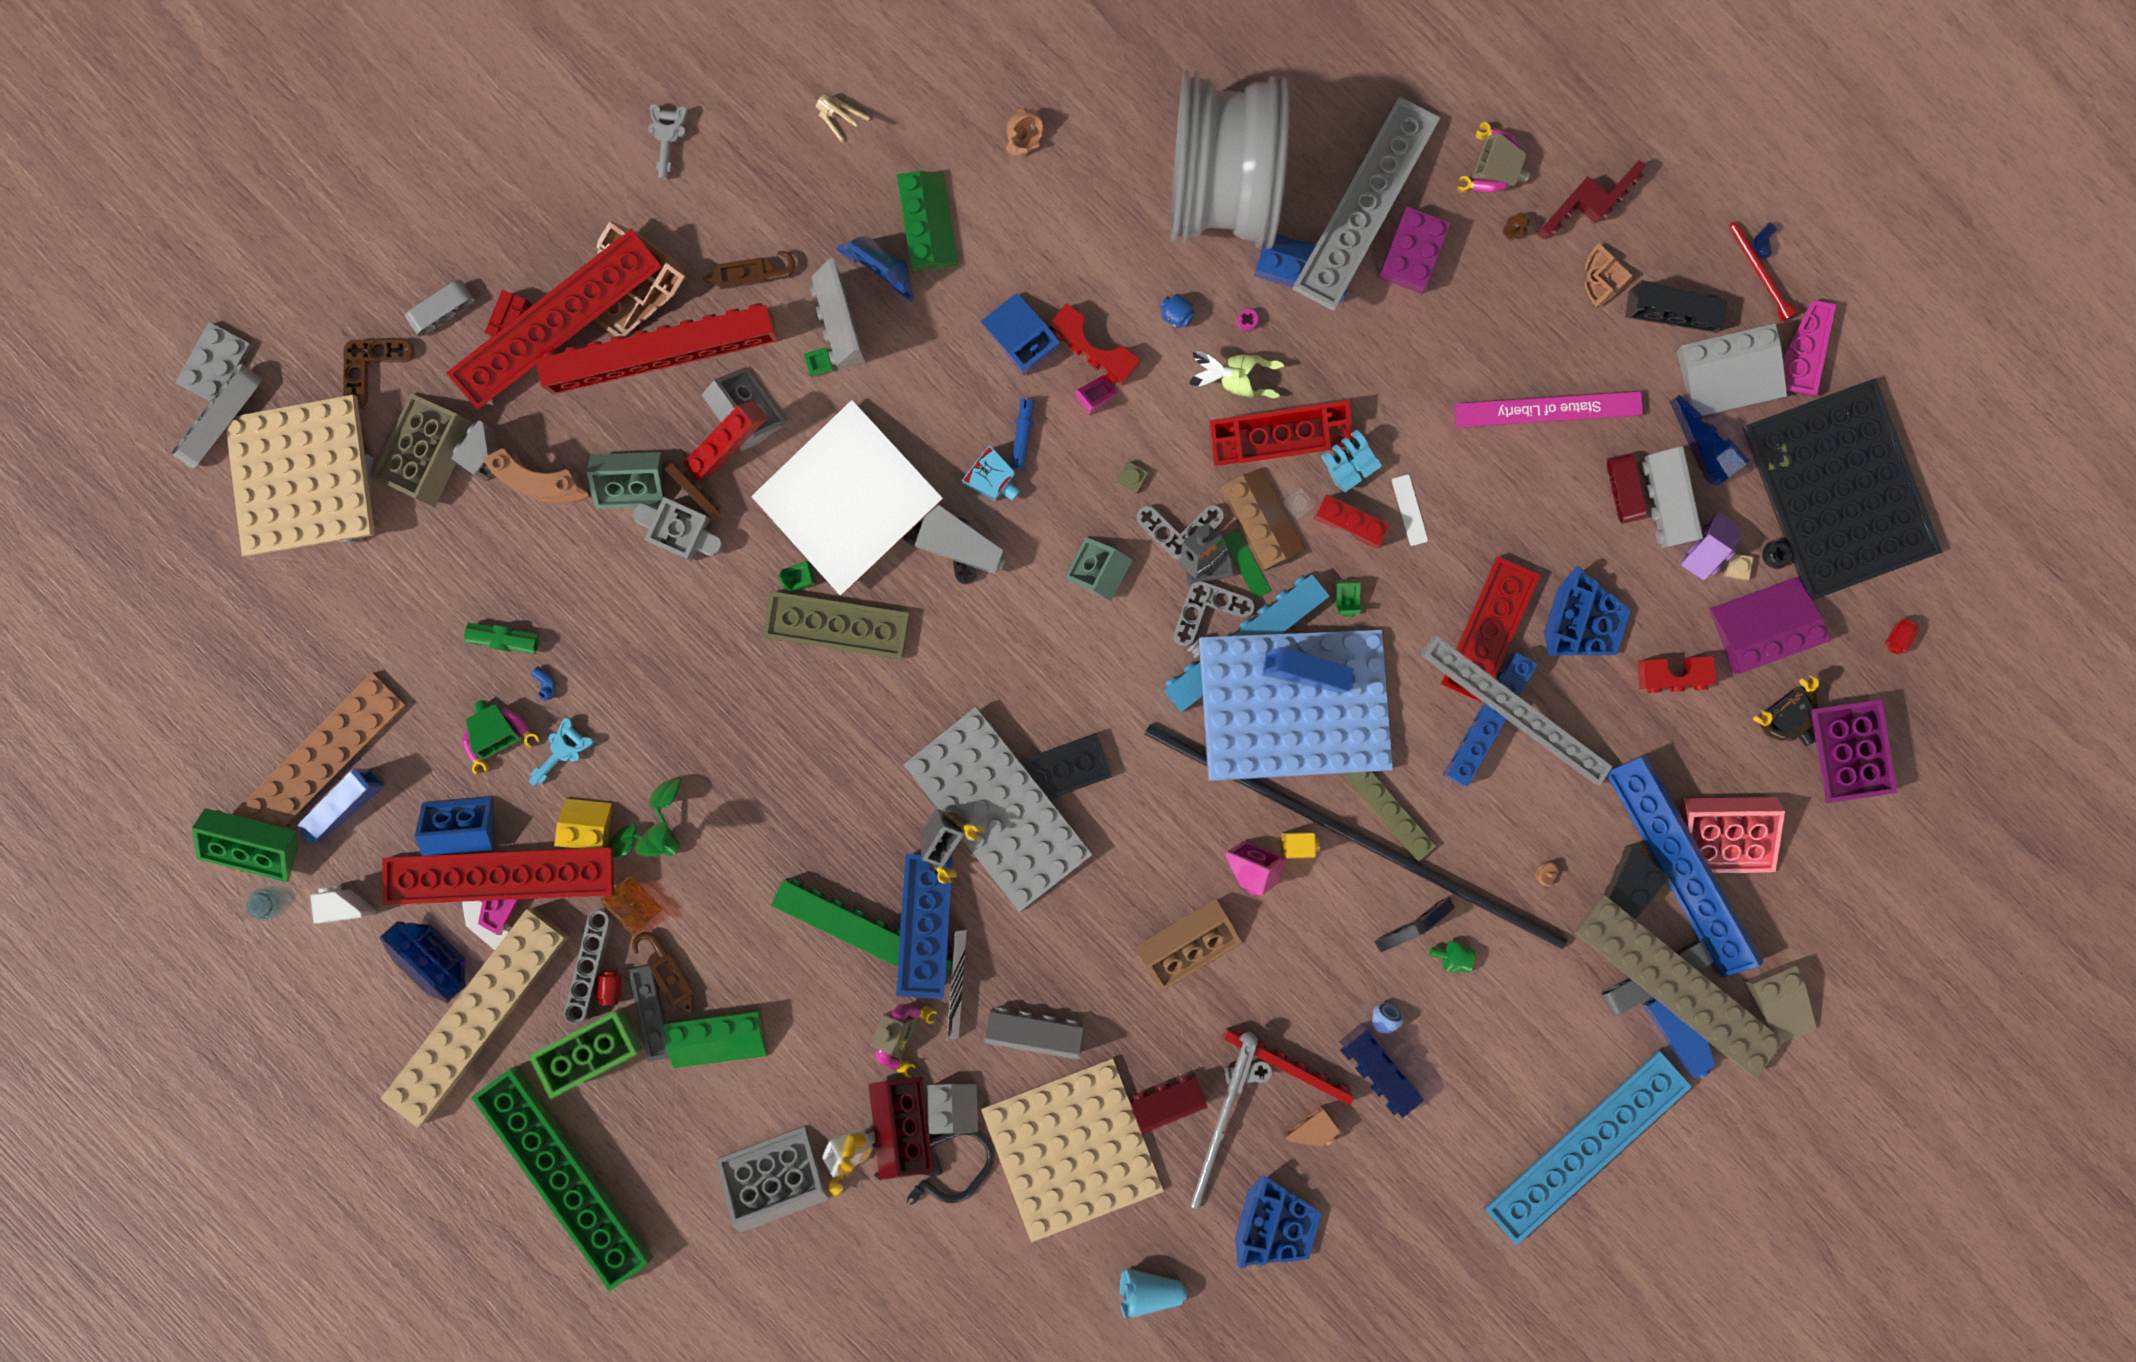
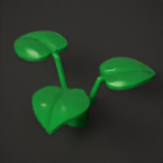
M675 777L663 782L654 790L650 797L649 805L655 808V812L661 822L654 824L644 835L636 834L637 827L635 825H627L613 836L608 848H614V859L626 855L633 847L636 839L638 841L635 845V851L639 855L658 856L665 854L667 857H671L677 853L681 844L671 835L672 830L668 827L661 814V808H667L673 802L678 793L682 777Z

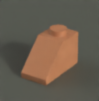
M1320 1106L1286 1131L1284 1136L1288 1142L1322 1147L1325 1144L1328 1146L1335 1142L1340 1131L1322 1106Z

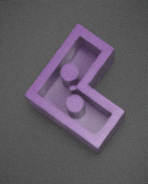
M1717 511L1703 526L1701 531L1703 539L1696 541L1686 551L1681 566L1703 581L1710 574L1714 576L1722 565L1720 563L1724 559L1729 560L1735 553L1736 549L1734 546L1740 539L1738 534L1741 526Z

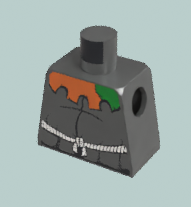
M1209 524L1198 527L1195 533L1183 542L1180 566L1195 580L1229 554L1222 535Z

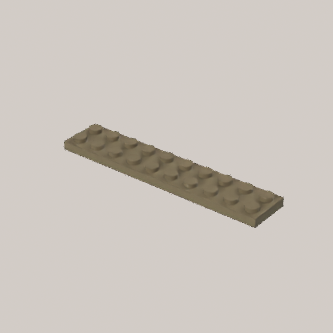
M1605 895L1599 896L1573 932L1752 1078L1757 1079L1783 1043L1784 1040Z

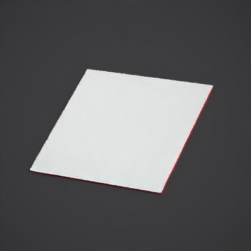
M853 400L751 496L840 596L943 500L937 491Z

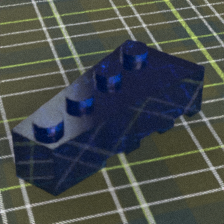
M1360 1024L1339 1041L1343 1046L1340 1051L1348 1060L1354 1059L1358 1064L1355 1069L1363 1079L1368 1076L1373 1082L1370 1087L1378 1097L1383 1095L1387 1099L1388 1103L1385 1105L1394 1116L1398 1113L1404 1118L1421 1104L1424 1099L1400 1072L1396 1064L1385 1054L1383 1048L1371 1037L1370 1032Z

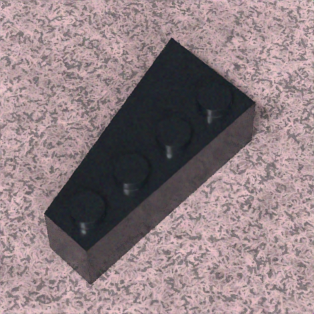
M1641 280L1629 290L1625 318L1717 333L1724 327L1727 300H1722L1717 295L1706 296L1693 291H1685Z
M1625 846L1622 858L1613 872L1614 875L1609 886L1606 887L1604 895L1636 920L1670 877L1635 848Z

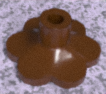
M1523 213L1510 217L1503 229V234L1509 240L1525 236L1529 219Z

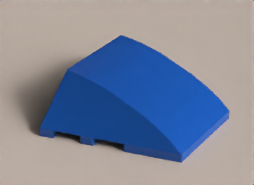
M860 236L836 248L838 252L854 263L857 260L891 284L894 291L912 302L914 296L909 268L901 259L867 236Z
M1576 566L1557 589L1544 630L1548 655H1617L1631 610L1615 596L1599 586L1595 579H1591L1585 574L1580 566Z
M1262 1175L1247 1192L1236 1232L1237 1267L1240 1269L1246 1268L1249 1265L1259 1264L1262 1266L1272 1262L1280 1261L1284 1263L1309 1259L1322 1213L1265 1175Z

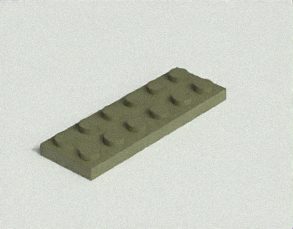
M770 591L763 638L902 659L909 613Z

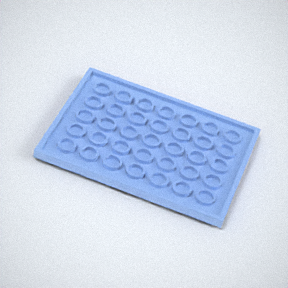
M1382 630L1199 638L1209 781L1393 770ZM1283 647L1354 668L1353 675H1355L1354 686L1349 692L1338 693L1262 676L1266 652Z

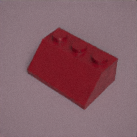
M1185 1073L1178 1076L1176 1082L1171 1084L1163 1082L1156 1085L1155 1090L1146 1093V1090L1132 1095L1133 1099L1130 1100V1105L1141 1134L1208 1108L1195 1074L1190 1076V1073Z

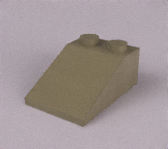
M1786 963L1744 981L1762 1023L1784 1040L1783 1043L1817 1029L1808 992L1796 965Z

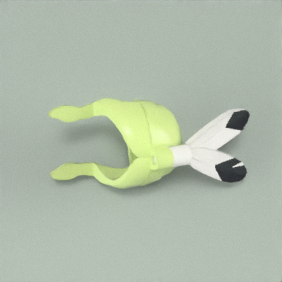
M1203 351L1193 352L1194 359L1208 370L1193 376L1189 382L1191 386H1204L1221 378L1224 388L1236 395L1249 398L1261 395L1270 398L1280 397L1278 393L1271 389L1253 390L1247 374L1255 364L1278 369L1284 367L1283 363L1279 361L1270 362L1258 355L1241 354L1229 357L1222 366Z

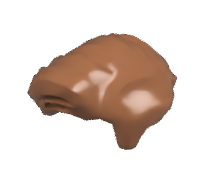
M1018 109L1008 120V144L1006 145V150L1009 154L1025 156L1032 149L1040 146V140L1044 135L1042 118L1036 114L1034 109Z

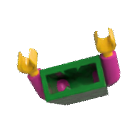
M480 700L474 704L476 714L466 720L467 728L464 732L462 745L470 761L474 762L472 766L473 773L479 775L478 764L482 765L484 771L487 772L489 764L485 759L522 740L521 735L525 737L524 743L528 747H533L528 742L530 736L535 737L538 742H540V738L536 733L528 731L530 728L518 714L507 708L500 709L496 704L489 706L486 700Z

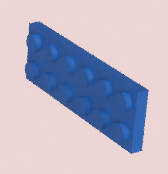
M905 854L896 996L944 999L951 883H940L938 871H934L926 861L921 860V855ZM953 857L948 858L943 866L944 869H952Z

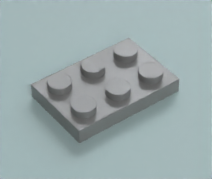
M208 322L175 383L211 401L235 368L243 364L253 345Z

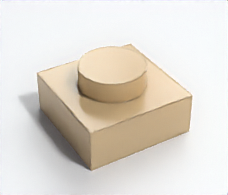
M1733 554L1729 560H1726L1723 577L1748 581L1750 579L1753 557Z

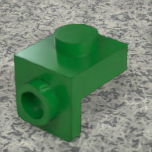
M1359 579L1336 580L1335 606L1339 615L1353 617L1356 614H1362L1360 606L1361 582Z

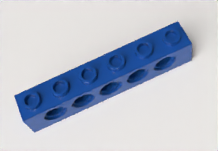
M1513 653L1510 655L1497 681L1519 697L1537 664L1519 653ZM1483 703L1442 775L1462 787H1468L1506 718Z

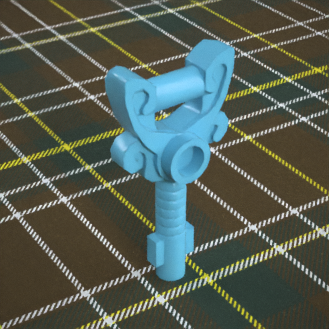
M570 717L562 721L557 734H550L549 741L552 743L550 750L553 754L540 768L536 767L532 771V777L528 781L533 786H536L538 783L542 784L548 777L546 774L560 759L562 761H568L569 759L572 762L578 761L580 759L579 752L586 750L595 743L594 739L582 737L573 728V722ZM565 735L571 738L577 745L573 747L567 744L564 738Z

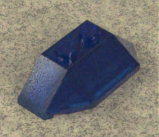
M397 921L379 937L392 961L427 995L448 1004L466 987L465 957L431 925Z

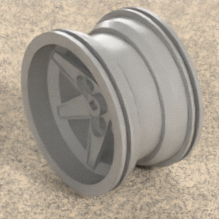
M1183 71L1175 148L1171 242L1176 243L1177 237H1181V243H1186L1187 237L1198 238L1206 228L1232 229L1233 235L1242 240L1255 242L1256 248H1261L1262 243H1264L1265 249L1272 248L1279 215L1285 160L1288 108L1286 77H1280L1278 83H1276V78L1270 76L1268 83H1254L1245 87L1244 92L1217 90L1210 78H1199L1198 71L1194 72L1193 77H1189V71Z

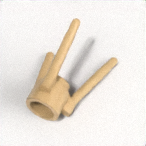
M825 93L816 103V108L821 111L819 116L825 120L838 139L844 142L843 136L829 116L833 118L839 114L855 127L858 126V123L840 109L841 107L869 121L870 117L842 102L836 96L832 97Z

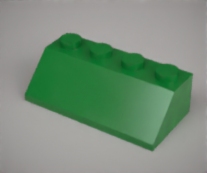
M914 171L897 174L912 271L918 272L957 266L958 259L944 173Z
M204 808L192 827L196 859L284 882L289 881L298 850L297 831L266 822L247 819L243 816L224 813L219 810Z
M762 1009L672 1020L663 1024L666 1049L673 1068L767 1056Z

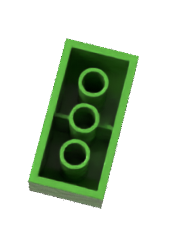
M621 1007L529 1055V1058L551 1099L638 1054L643 1050V1047L624 1009Z

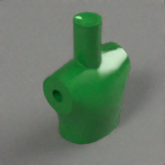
M1448 941L1445 950L1431 947L1429 956L1443 959V970L1454 973H1471L1476 951L1461 943Z

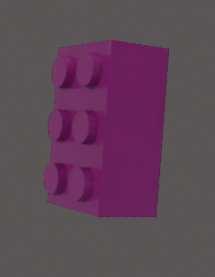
M1406 206L1378 278L1422 294L1428 284L1450 223Z

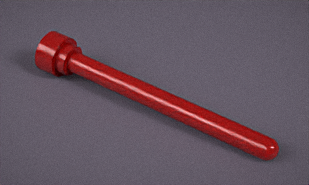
M1730 223V231L1778 308L1776 310L1778 313L1776 315L1780 321L1783 322L1798 313L1794 304L1791 305L1789 301H1785L1738 223Z

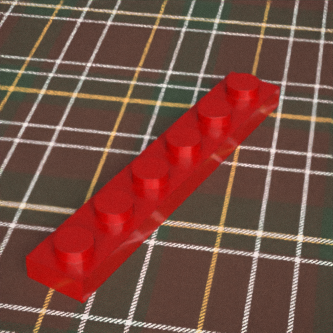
M1226 1028L1222 1038L1241 1048L1243 1041L1239 1038L1244 1032L1233 1028L1232 1031ZM1257 1040L1254 1056L1345 1104L1351 1105L1354 1096L1349 1093L1350 1088L1339 1082L1335 1086L1328 1082L1330 1078L1318 1071L1314 1075L1307 1071L1309 1067L1297 1060L1294 1064L1286 1060L1288 1056L1276 1049L1273 1053L1265 1049L1267 1046L1265 1043Z

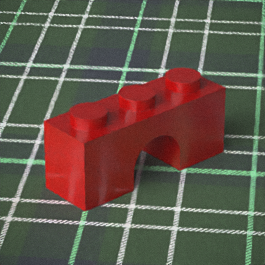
M1327 494L1323 497L1313 519L1333 529L1339 528L1354 535L1356 540L1375 549L1381 545L1390 526Z
M1714 656L1685 658L1684 671L1678 677L1669 672L1667 659L1637 661L1639 689H1647V693H1661L1662 688H1670L1671 692L1685 691L1686 686H1694V691L1709 690L1708 685L1716 684Z

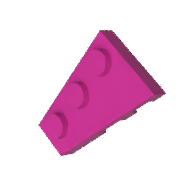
M520 900L482 901L478 924L496 935H501Z

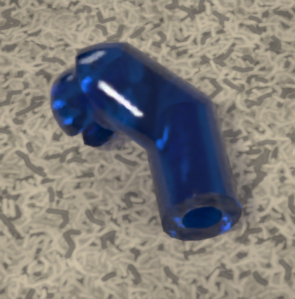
M1768 223L1754 238L1755 251L1761 258H1768L1772 254L1769 238L1777 231V228L1772 223Z

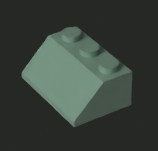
M661 452L590 455L587 475L595 509L633 508L642 503L654 507L660 506L663 497H665L664 467Z

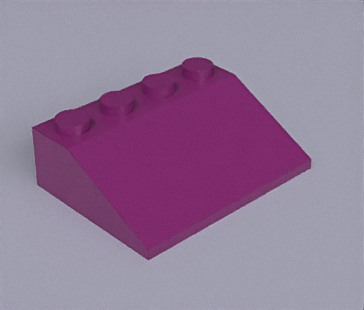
M1798 577L1709 608L1733 674L1744 673L1831 641L1821 615Z
M1882 699L1811 709L1826 803L1898 793Z

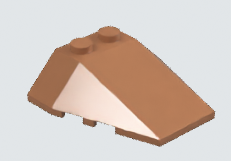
M609 221L598 240L597 254L629 229ZM637 232L635 233L662 267L594 319L596 323L614 336H627L674 297L686 278L684 271L675 259Z

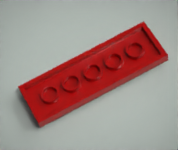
M1499 556L1495 557L1455 650L1494 679L1540 577L1539 574ZM1444 673L1440 685L1482 704L1484 703Z

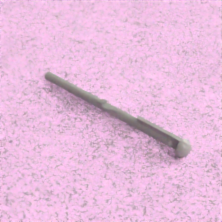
M1251 1032L1243 1033L1239 1038L1243 1041L1190 1204L1195 1209L1200 1207L1220 1142L1225 1135L1223 1131L1224 1126L1228 1120L1236 1093L1241 1094L1253 1058L1257 1037Z

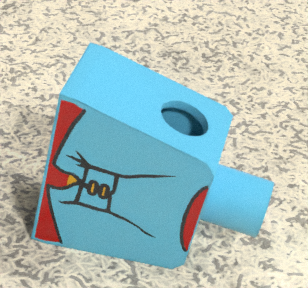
M991 446L986 448L962 479L964 485L994 501L1001 494H1004L1013 501L1021 491L1011 483L1016 476L1015 472Z

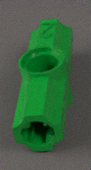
M468 623L464 632V642L489 646L491 649L509 652L514 650L536 654L540 642L538 634L515 631L514 628L497 625L492 627Z

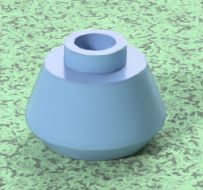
M1381 1003L1377 1004L1373 1009L1372 1023L1378 1032L1389 1034L1402 1026L1403 1017L1400 1010L1394 1005Z

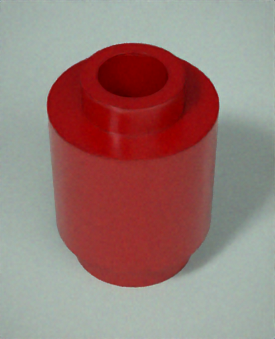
M1900 619L1899 623H1895L1885 642L1888 646L1887 649L1896 655L1908 653L1918 635V625L1907 619Z
M602 971V975L597 976V999H599V1005L619 1004L622 976L617 975V971Z

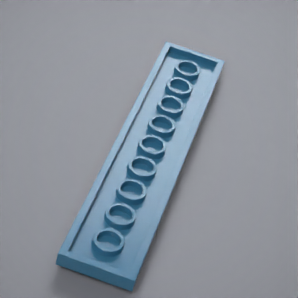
M1657 1050L1484 1207V1210L1508 1237L1518 1245L1691 1088V1085L1666 1057Z

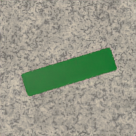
M1239 530L1223 537L1227 549L1254 599L1269 593L1271 589Z

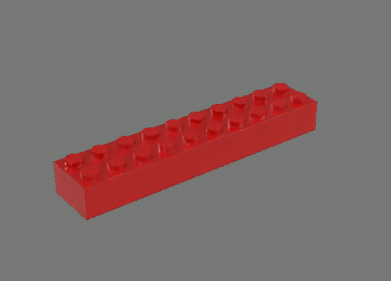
M756 303L748 306L749 309L742 311L730 309L725 312V315L716 316V314H709L703 316V320L695 322L692 319L680 322V325L674 327L662 325L657 327V331L648 332L647 330L635 332L634 336L627 338L625 336L613 337L610 342L606 343L595 341L588 343V347L580 349L576 346L565 349V352L556 354V352L544 353L542 358L536 359L541 386L554 395L779 342L773 315L767 305Z

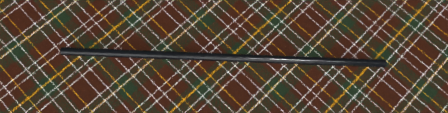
M1149 724L1144 735L1208 767L1207 753ZM1255 778L1232 779L1560 949H1563L1567 943V939Z

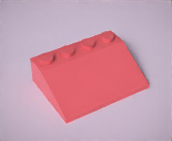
M1777 797L1682 798L1680 815L1713 873L1776 872L1785 810Z

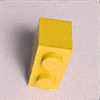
M1281 833L1283 857H1315V852H1319V838L1315 837V833Z

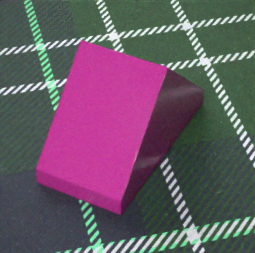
M1102 375L1079 388L1075 392V398L1090 416L1118 392Z

